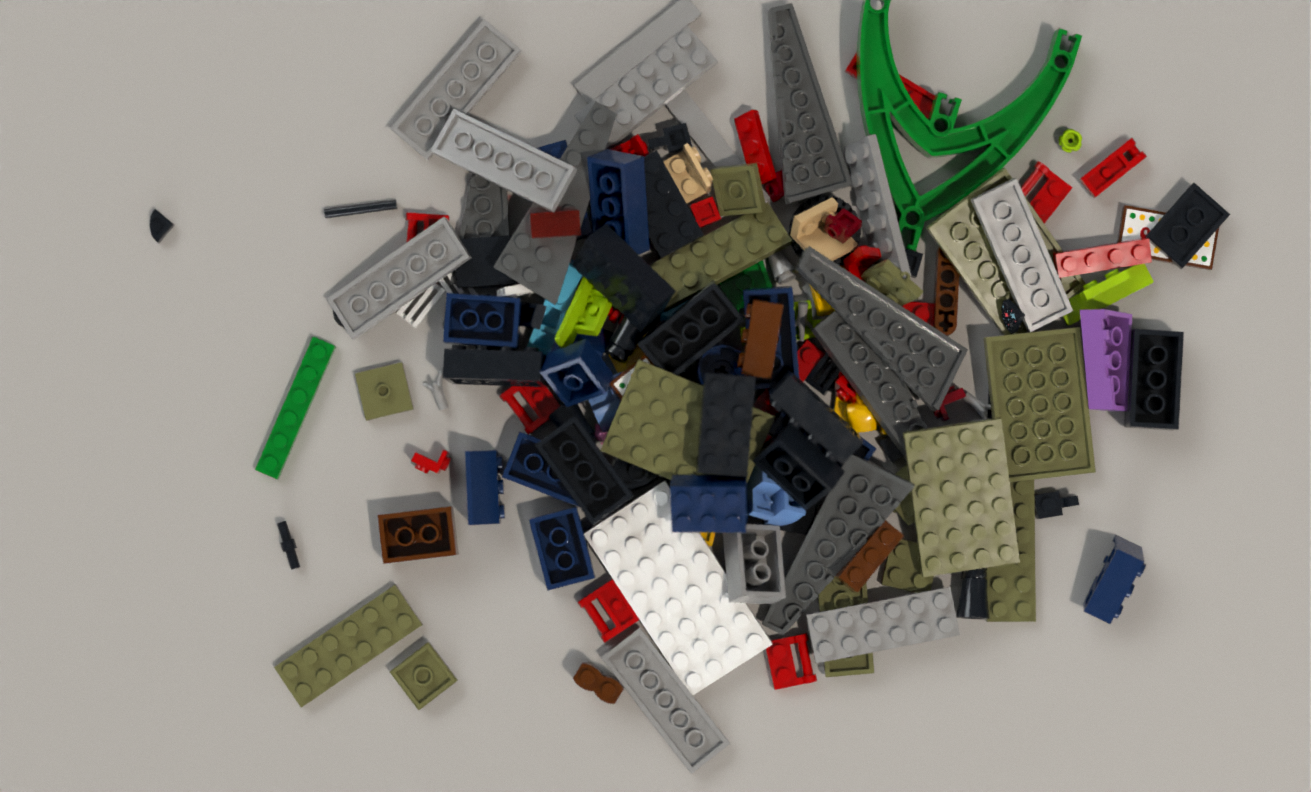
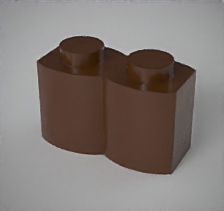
M582 662L573 677V680L579 687L588 691H594L599 699L609 704H615L624 690V686L617 678L603 674L596 665L589 662Z

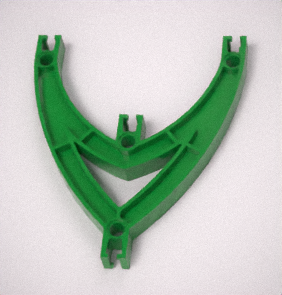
M863 0L857 39V86L860 111L865 135L876 134L894 208L898 215L897 220L900 232H902L903 228L912 231L910 244H907L906 249L916 251L925 221L957 204L1001 170L1031 138L1051 110L1070 75L1082 35H1069L1068 41H1071L1067 52L1060 50L1059 47L1062 36H1066L1068 31L1060 28L1054 31L1042 68L1019 96L1003 109L986 119L964 127L953 128L962 99L956 97L949 99L948 103L952 104L948 116L940 114L941 100L946 99L947 95L938 92L935 94L930 115L927 119L908 94L894 62L888 26V12L891 0H879L882 5L880 10L873 9L870 5V0ZM1056 56L1064 60L1063 68H1058L1055 65ZM891 120L904 137L927 158L951 156L985 145L987 147L955 175L919 196L901 157ZM936 120L943 121L945 125L943 132L936 131L934 127ZM908 212L916 215L917 221L914 225L906 222Z

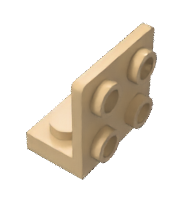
M688 143L683 145V151L663 161L687 204L711 192V184H713V178L707 167L702 169L700 165L701 156L696 147L693 146L691 148Z
M833 197L794 216L790 236L803 250L810 246L831 261H834L855 250L858 246V243L852 237L842 244L838 240L831 238L824 231L826 217L829 214L835 216L838 203Z

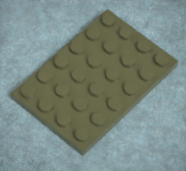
M1005 168L995 173L928 225L926 229L1002 335H1011L1003 322L1001 308L1003 301L1010 299L1014 304L1015 301L970 200L1011 180L1012 177ZM1026 199L1054 264L1053 253L1063 252V250ZM1080 275L1059 278L1068 299L1086 285ZM1023 321L1018 331L1013 334H1021L1027 332V329Z
M1080 327L984 337L992 418L1000 417L1002 419L1009 481L1018 482L1096 472Z
M638 359L600 451L672 480L673 475H717L697 473L696 471L703 386ZM753 407L747 482L755 466L752 460L762 449L775 418L774 415Z
M998 417L903 432L909 481L915 484L911 491L922 576L929 577L1019 563L1002 419Z

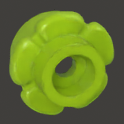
M1067 129L1063 132V135L1059 136V145L1067 153L1076 152L1082 146L1081 134L1073 129Z

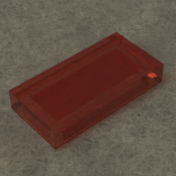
M579 210L530 213L532 239L581 236Z

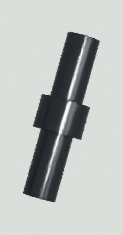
M287 522L277 523L282 539L280 544L283 552H286L291 570L299 568L300 564L295 551L297 546L295 539L291 538Z

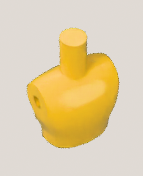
M855 391L857 395L856 402L846 405V415L850 426L858 433L876 430V418Z

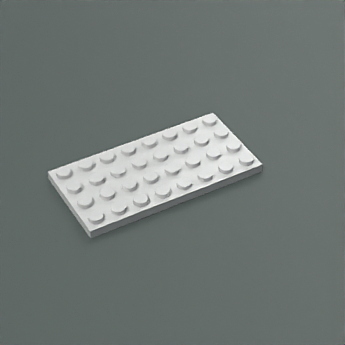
M666 480L584 533L585 538L663 656L692 695L698 693L773 644L747 603H729L726 571L701 533L672 532L670 487Z

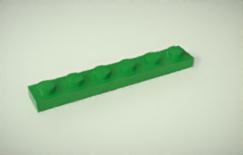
M316 337L312 338L255 468L256 471L279 480L336 346Z

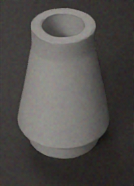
M781 251L768 257L774 281H778L779 285L788 283L796 277V269Z

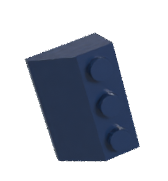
M496 450L465 451L468 525L501 524V519H505V504H500V494H504V481L499 480V470H503L502 455L498 456V451Z

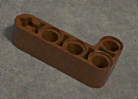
M938 247L935 257L933 327L949 336L957 327L959 274L951 262L943 257L942 250ZM943 271H948L952 274L953 280L951 283L947 284L942 281L941 273ZM942 295L950 297L952 301L950 307L945 308L940 304V297ZM939 312H951V315L946 316V324H950V328L946 329L945 332L943 327H939V323L944 320V314L939 315Z

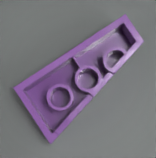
M1106 309L1080 310L1089 409L1127 411L1132 314Z

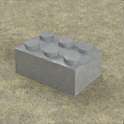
M747 524L746 533H723L729 603L774 604L786 598L780 526Z

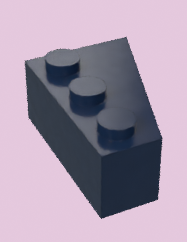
M1115 535L1113 539L1115 546L1110 555L1105 556L1103 560L1105 564L1099 576L1095 577L1083 603L1085 613L1108 624H1111L1114 618L1117 619L1123 610V605L1121 604L1124 598L1131 596L1135 587L1133 582L1136 576L1141 577L1146 567L1142 547L1118 535Z

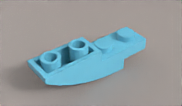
M573 259L569 263L558 302L554 305L545 300L543 305L547 307L540 330H533L527 347L539 348V351L543 352L544 355L550 352L555 342L556 332L562 324L565 313L569 309L582 277L572 265L575 261Z

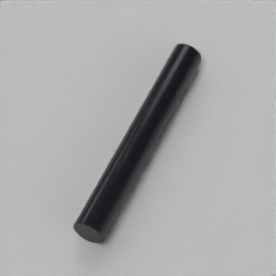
M388 200L324 209L325 218L394 210L397 209V201Z

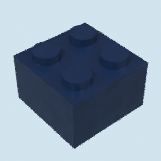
M587 339L547 353L540 371L541 375L566 407L607 393L613 376L611 370Z

